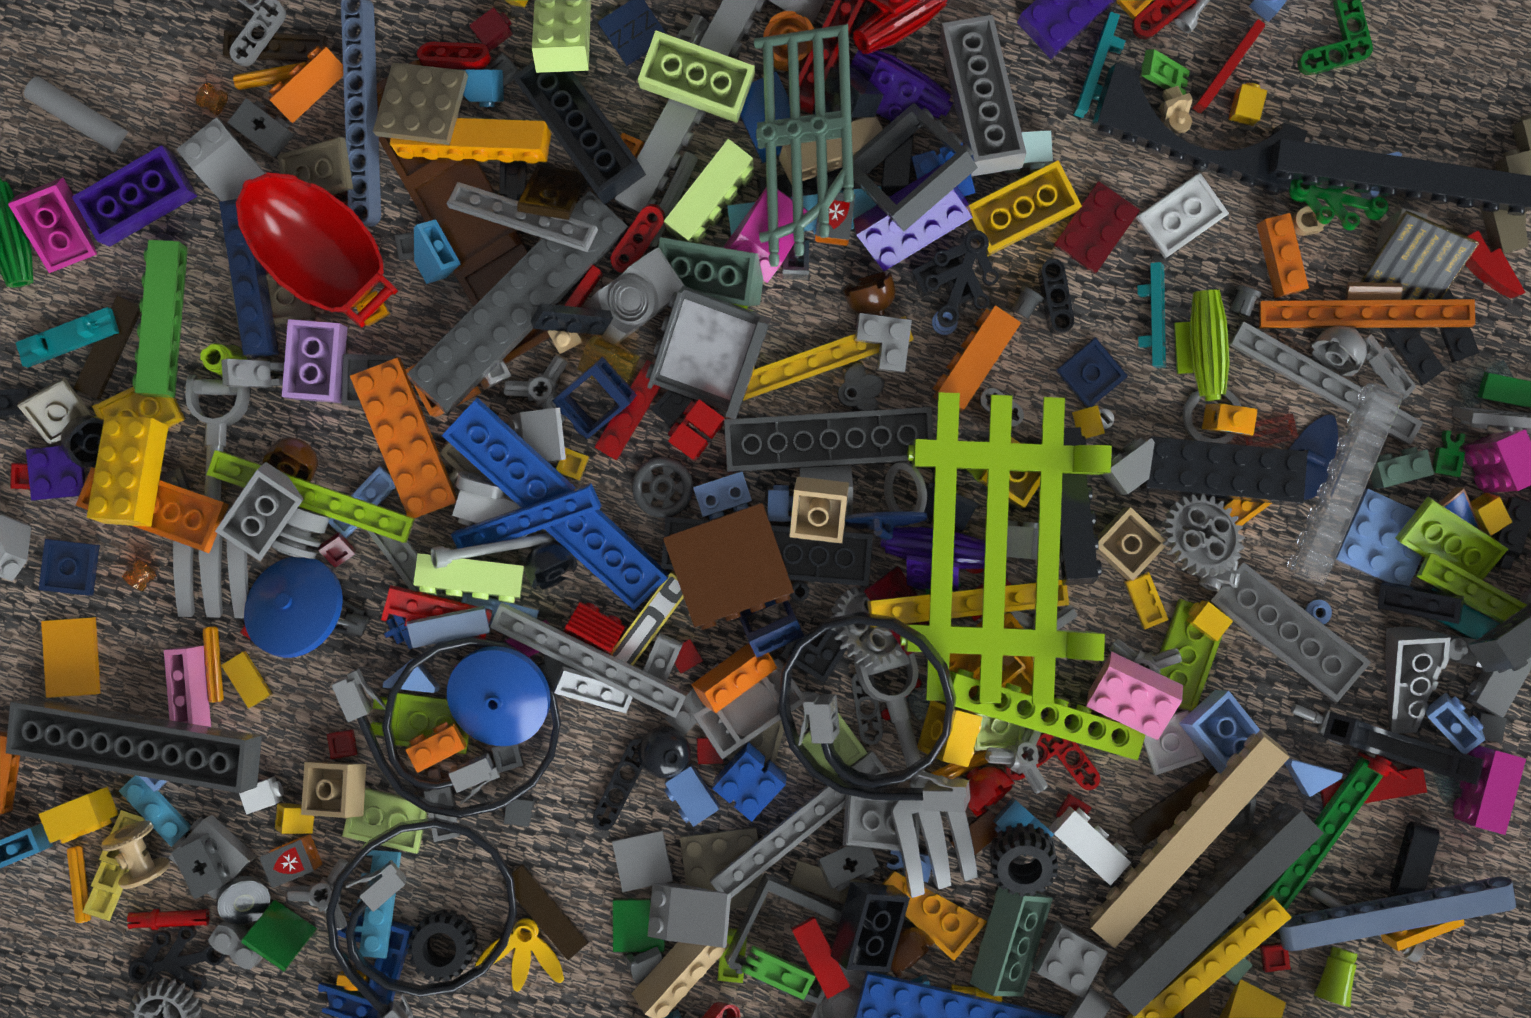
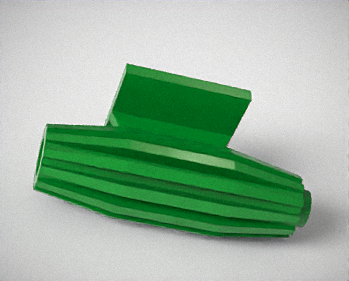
M0 178V273L7 287H24L34 282L32 250L27 235L8 205L15 196L9 183L3 182Z

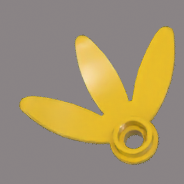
M528 918L520 919L514 924L513 933L510 935L507 947L494 962L496 963L513 948H516L511 972L512 986L516 992L522 989L527 979L531 963V950L540 965L555 982L562 983L564 981L562 967L556 954L545 941L538 937V925ZM522 928H526L530 930V932H525ZM500 938L491 943L481 953L474 967L482 963Z

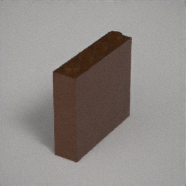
M763 503L663 538L694 628L700 626L702 630L716 626L715 620L724 617L726 621L741 617L740 612L750 608L751 613L766 608V602L775 600V603L778 604L791 599L789 594L794 593Z

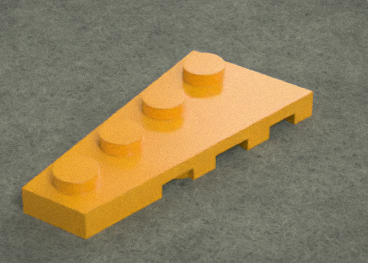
M892 871L882 883L883 885H894L910 897L905 917L917 928L927 933L935 942V945L953 961L956 960L987 923L986 920L925 887V894L911 898L908 893L906 877L895 871Z

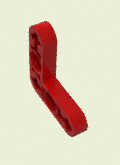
M1041 733L1036 745L1042 747L1043 755L1038 759L1037 768L1056 755L1080 787L1085 790L1097 788L1101 781L1100 774L1076 742L1061 738L1062 741L1060 743L1053 741L1049 744L1053 748L1049 751L1041 740L1045 738V741L1049 742L1053 735ZM1071 750H1075L1079 754V760L1075 764H1068L1065 759L1066 754ZM1084 762L1087 763L1086 766H1083L1084 770L1088 774H1094L1091 777L1093 780L1091 784L1088 782L1082 783L1084 776L1079 770L1076 774L1073 772V770L1080 768ZM1004 764V771L1011 779L1021 780L1025 778L1023 773H1010L1011 769Z

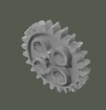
M1194 494L1188 498L1183 497L1170 507L1171 510L1165 513L1167 519L1162 522L1166 529L1161 532V535L1168 537L1163 542V545L1171 547L1167 555L1175 554L1174 564L1181 561L1183 563V571L1191 567V575H1195L1200 571V575L1203 578L1208 574L1214 577L1219 573L1223 574L1236 564V560L1241 558L1238 552L1244 549V546L1238 543L1245 539V536L1238 534V531L1243 526L1235 525L1234 523L1239 517H1231L1229 515L1232 508L1223 509L1224 501L1215 504L1214 496L1210 497L1207 501L1203 494L1197 498ZM1186 539L1191 543V546L1187 544Z
M864 586L859 589L853 587L851 590L843 593L835 601L836 605L831 609L835 614L830 618L856 612L869 613L868 601L870 600L864 592L866 588ZM856 623L831 629L838 631V635L834 639L842 640L843 642L840 649L847 648V656L850 657L854 654L856 656L855 662L859 663L863 660L865 667L871 664L874 668L880 665L885 667L898 659V656L903 653L901 646L888 628H870V625ZM866 631L867 634H865L864 636H862L861 640H859V638H860V636L862 635V633H864V632Z

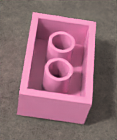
M1111 651L1088 692L1086 707L1158 740L1182 702L1183 685Z

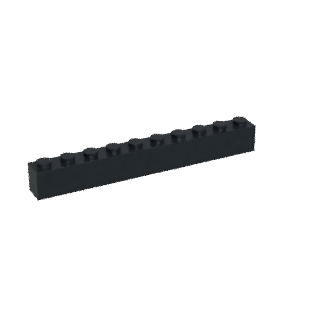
M1280 139L1273 144L1269 175L1277 176L1279 181L1298 179L1303 180L1302 183L1306 185L1325 183L1332 189H1343L1345 186L1352 187L1355 192L1368 193L1372 190L1379 191V195L1393 197L1399 194L1405 195L1407 200L1426 198L1431 199V203L1434 204L1453 202L1457 203L1456 206L1460 208L1480 206L1483 211L1497 212L1499 209L1507 210L1509 215L1514 216L1524 215L1525 212L1531 210V176L1287 139Z

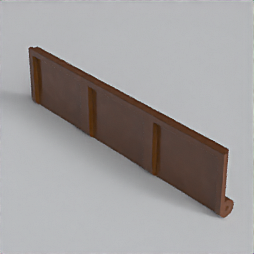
M419 60L408 63L423 66ZM388 77L377 83L378 111ZM379 137L382 147L424 221L428 222L436 219L461 265L453 272L474 307L529 251L516 229L448 207L447 201L457 182L495 193L478 161L475 159L455 161L449 158L430 160L425 157L405 159L398 156L391 147V138ZM532 329L503 359L505 364L551 338L547 332L549 330Z

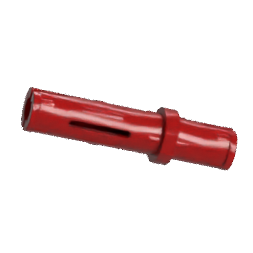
M153 909L151 912H129L127 922L131 923H128L127 927L128 929L151 928L152 930H158L160 927L208 926L210 916L207 915L210 914L209 909L181 911Z

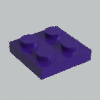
M61 446L26 449L32 501L80 495L85 483L84 467H80L68 459Z

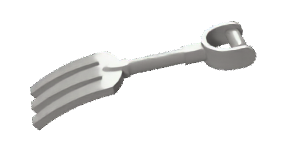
M190 374L186 380L185 396L187 407L193 416L205 423L204 445L207 446L204 496L221 501L222 480L207 475L214 451L219 450L223 452V447H226L227 426L239 421L246 413L250 400V387L223 386V379H198L197 375ZM199 395H237L235 405L230 412L219 418L212 419L205 416L199 404ZM218 533L210 553L199 550L200 577L206 617L220 618L223 614L221 586L223 536ZM227 540L228 574L234 618H244L245 602L249 594L247 552ZM173 541V573L178 617H192L195 613L193 590L194 548Z
M903 651L898 656V659L891 664L889 663L885 667L880 665L877 668H874L872 664L865 667L863 660L856 663L854 659L855 670L863 691L873 699L886 702L891 722L895 724L908 768L921 759L910 722L912 717L906 700V696L915 688L918 679V665L915 655L912 653L907 656ZM906 665L908 675L906 684L897 694L888 696L878 692L872 686L868 676ZM919 773L910 778V788H924L928 779L919 777ZM897 800L890 812L900 846L909 895L911 898L925 894L919 847L912 817L914 813L917 814L936 887L939 890L951 886L948 853L940 811H924L923 801ZM945 811L958 858L961 877L964 881L978 878L966 813Z

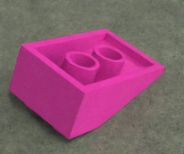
M63 177L19 194L8 203L49 273L97 254L84 218L72 198L74 195Z
M766 187L728 239L724 248L757 253L763 281L768 283L783 263L795 242L793 233L779 238V265L771 267L769 263L770 252L768 242L761 243L759 239L760 232L768 231ZM777 189L778 227L793 222V204L790 197ZM803 207L804 215L806 212H808V210Z

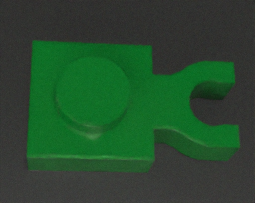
M1442 431L1443 448H1436L1432 465L1433 472L1439 475L1460 478L1465 452L1459 451V448L1464 443L1466 434H1457L1456 440L1453 442L1450 439L1452 431Z

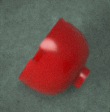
M987 766L980 770L978 767H975L966 775L970 787L968 808L975 816L985 813L987 810L984 806L998 803L1013 788L1011 785H1014L1015 782L1000 768Z

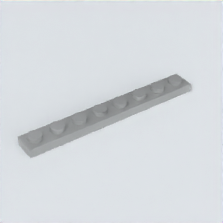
M1242 322L1229 343V346L1406 445L1412 444L1423 424L1417 418L1246 322Z
M503 602L499 605L490 628L672 717H677L688 694L686 691Z
M871 750L851 766L859 772L873 775L888 772ZM840 775L838 776V777H840L841 779H843V780H845V781H847V782H850V781L846 780L845 778H843L842 776H840ZM829 786L824 787L710 879L711 884L717 891L730 893L732 898L845 807L846 795L840 794Z

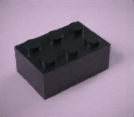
M851 882L830 956L847 970L889 972L910 897L894 885Z

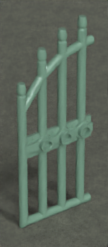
M848 24L754 39L755 49L763 48L765 121L757 122L756 137L758 148H766L768 231L760 232L759 239L761 243L768 242L770 252L769 263L771 267L779 265V238L793 233L795 256H803L804 228L818 217L820 237L827 238L829 236V206L842 187L844 188L843 196L845 202H853L854 199ZM838 37L841 111L826 113L823 39ZM813 40L815 114L800 116L798 43ZM788 44L790 118L775 120L773 46ZM841 138L843 169L828 189L826 140ZM816 141L818 204L803 215L801 143ZM791 145L793 222L778 227L776 147Z

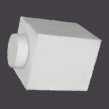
M274 776L259 781L256 788L239 793L247 815L283 801L284 791L281 783L276 781Z

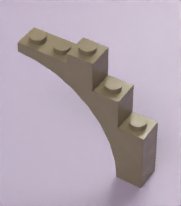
M1531 114L1520 117L1521 122L1512 126L1517 149L1503 153L1504 158L1495 162L1497 171L1531 176ZM1480 207L1491 251L1501 248L1503 254L1529 247L1526 232V212L1524 215L1514 216L1509 215L1507 210L1499 209L1497 212L1483 211L1482 207Z

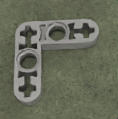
M237 0L255 13L230 48V56L238 65L244 67L252 65L284 22L286 10L278 0H257L255 3ZM266 3L272 9H276L278 15L270 16V13L263 8L264 4ZM258 26L263 27L265 30L264 36L260 39H254L252 37L253 29ZM247 38L256 45L254 48L246 42ZM240 49L246 50L248 53L246 58L240 57L238 53Z

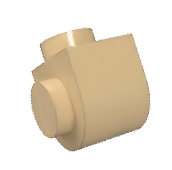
M1309 206L1298 210L1291 216L1297 235H1312L1324 230L1325 224L1317 221L1316 214Z

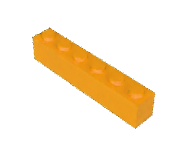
M457 118L450 145L395 138L390 139V145L398 156L405 159L425 157L430 160L449 158L455 161L475 159L480 162L500 160L505 163L525 161L535 164L547 162L551 132L545 121Z

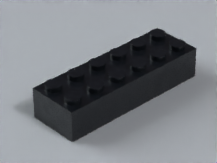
M533 61L513 76L522 92L543 121L546 122L548 128L604 205L646 175L638 160L573 71L536 73Z
M1155 436L1149 437L1155 442L1149 479L1141 484V491L1187 496L1194 494L1197 497L1203 494L1207 498L1214 496L1217 499L1272 503L1286 506H1297L1304 503L1308 453L1306 451Z

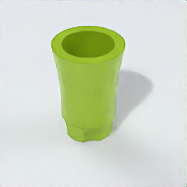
M210 344L207 348L202 349L200 354V360L203 361L204 366L221 378H223L221 360H247V357L243 355V350L231 344Z
M1332 946L1330 956L1327 957L1326 965L1314 996L1339 1005L1351 1007L1353 980L1357 964L1354 963L1357 960L1358 954Z

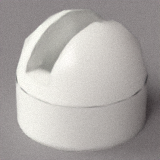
M1100 409V414L1103 413L1110 421L1107 424L1101 417L1103 428L1108 429L1114 423V415L1108 409Z

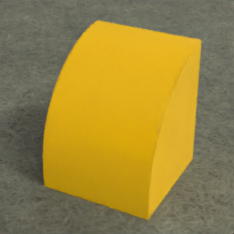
M1484 493L1470 502L1481 530L1490 536L1513 523L1500 496Z
M277 803L275 829L281 834H312L314 816L301 815V804Z

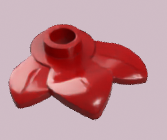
M1361 751L1358 752V755L1370 761L1367 766L1368 768L1385 777L1392 772L1407 780V776L1398 772L1397 767L1389 760L1379 755L1373 758Z

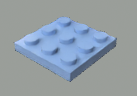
M1365 489L1334 559L1384 582L1409 586L1422 556L1400 543L1395 537L1416 510L1370 489Z

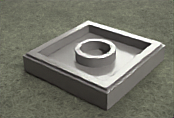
M663 829L612 841L622 892L649 887L653 883L673 881Z

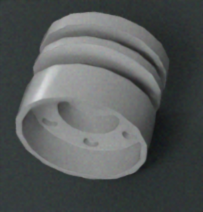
M298 507L271 546L286 555L315 559L317 552L307 547V545L320 547V541L311 537L312 532L325 533L330 517Z

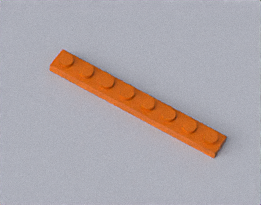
M1475 299L1260 301L1259 328H1330L1332 326L1351 328L1475 326Z

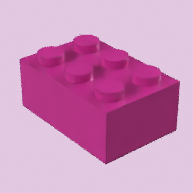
M1526 429L1490 434L1463 446L1465 449L1464 458L1467 464L1472 466L1476 474L1474 477L1475 483L1479 489L1483 490V493L1519 491L1531 485V440Z
M1478 745L1467 755L1485 760L1478 785L1460 780V796L1453 805L1454 818L1481 829L1506 835L1526 759Z

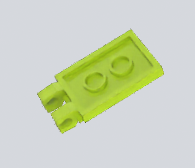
M401 692L397 694L392 720L396 745L408 747L410 745L409 740L420 734L427 736L434 732V727L446 721L448 725L456 722L450 712L447 698ZM380 697L381 700L386 704L387 697ZM374 699L373 709L385 710L379 704V702L376 699ZM373 721L370 723L375 735L384 736L382 722ZM457 724L467 744L465 749L457 753L466 754L469 735Z

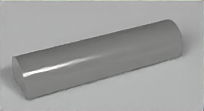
M39 76L32 78L26 85L24 91L26 99L114 153L128 133L127 130Z

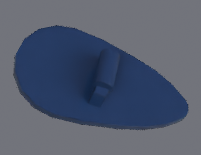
M1330 414L1324 415L1308 425L1288 449L1308 452L1304 500L1312 499L1319 495L1326 487L1332 472L1338 445V426L1336 418Z
M923 512L852 514L846 516L845 526L874 530L876 536L890 540L893 537L894 527L924 521L927 519L928 514Z

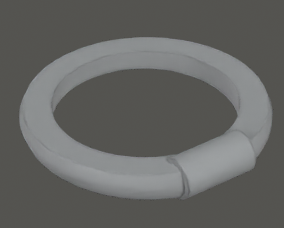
M1228 389L1226 395H1221L1231 405L1241 406L1238 398ZM1198 390L1192 392L1182 408L1184 427L1190 437L1195 441L1225 444L1231 441L1236 436L1235 434L1227 433L1220 438L1212 439L1204 437L1195 429L1192 422V411L1201 397H1199Z
M905 461L895 463L888 470L884 482V495L890 512H903L898 507L893 495L894 477L901 469L910 473L917 487L916 506L910 512H924L927 503V489L922 474L916 467H912L911 463Z

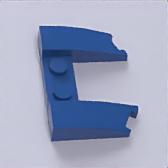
M363 913L358 917L356 926H363ZM392 921L387 958H376L374 967L389 978L399 980L407 949L410 946L408 940L415 927ZM347 926L337 931L338 936L346 938ZM355 931L356 942H361L362 932ZM370 979L369 985L387 1005L394 1000L395 991L386 990ZM323 982L319 984L318 991H326L329 1006L322 1008L323 1013L338 1018H377L379 1012L360 991H349L344 989V987Z

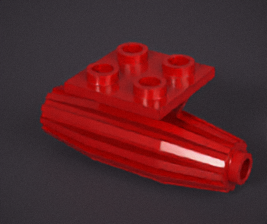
M869 0L876 4L880 10L875 12L854 31V43L863 54H869L894 45L925 26L947 6L946 2L948 1Z

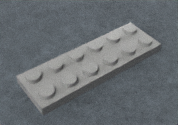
M1243 562L1237 569V572L1240 574L1238 587L1230 588L1223 586L1210 603L1337 703L1371 662Z

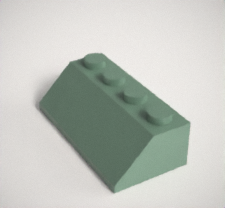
M660 237L659 248L685 287L733 304L744 306L760 305L763 275L757 253Z
M999 887L995 893L991 914L987 919V928L979 946L980 951L977 961L972 969L970 984L992 996L1023 997L1053 898L1039 893L1030 896V893H1025V896H1019V893L1015 892L1012 895L1008 893V888L1003 890Z

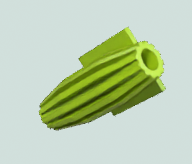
M1220 290L1193 292L1190 322L1174 323L1177 374L1194 373L1199 397H1205V401L1221 400V395H1226L1230 363L1226 314Z

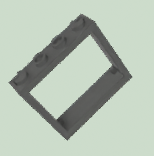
M915 103L910 105L853 155L854 182L903 232L978 168L971 158L974 153L965 143L961 146V141L952 131L947 133V128L939 119L933 121L934 117L925 107L921 110ZM924 126L949 148L954 155L896 205L867 174L920 127Z
M764 873L724 956L727 965H729L728 967L734 969L738 974L743 973L741 971L743 965L751 968L754 967L746 962L747 957L740 955L739 952L768 891L839 923L843 907ZM752 977V979H754L755 981L761 984H766L765 982ZM817 978L813 986L810 987L805 999H800L805 1003L806 1001L809 1003L814 1002L821 1005L825 994ZM775 987V989H777L778 991H780V992H782V993H784V994H789V993H787V992H785V991H783V990H780V989H778V988Z

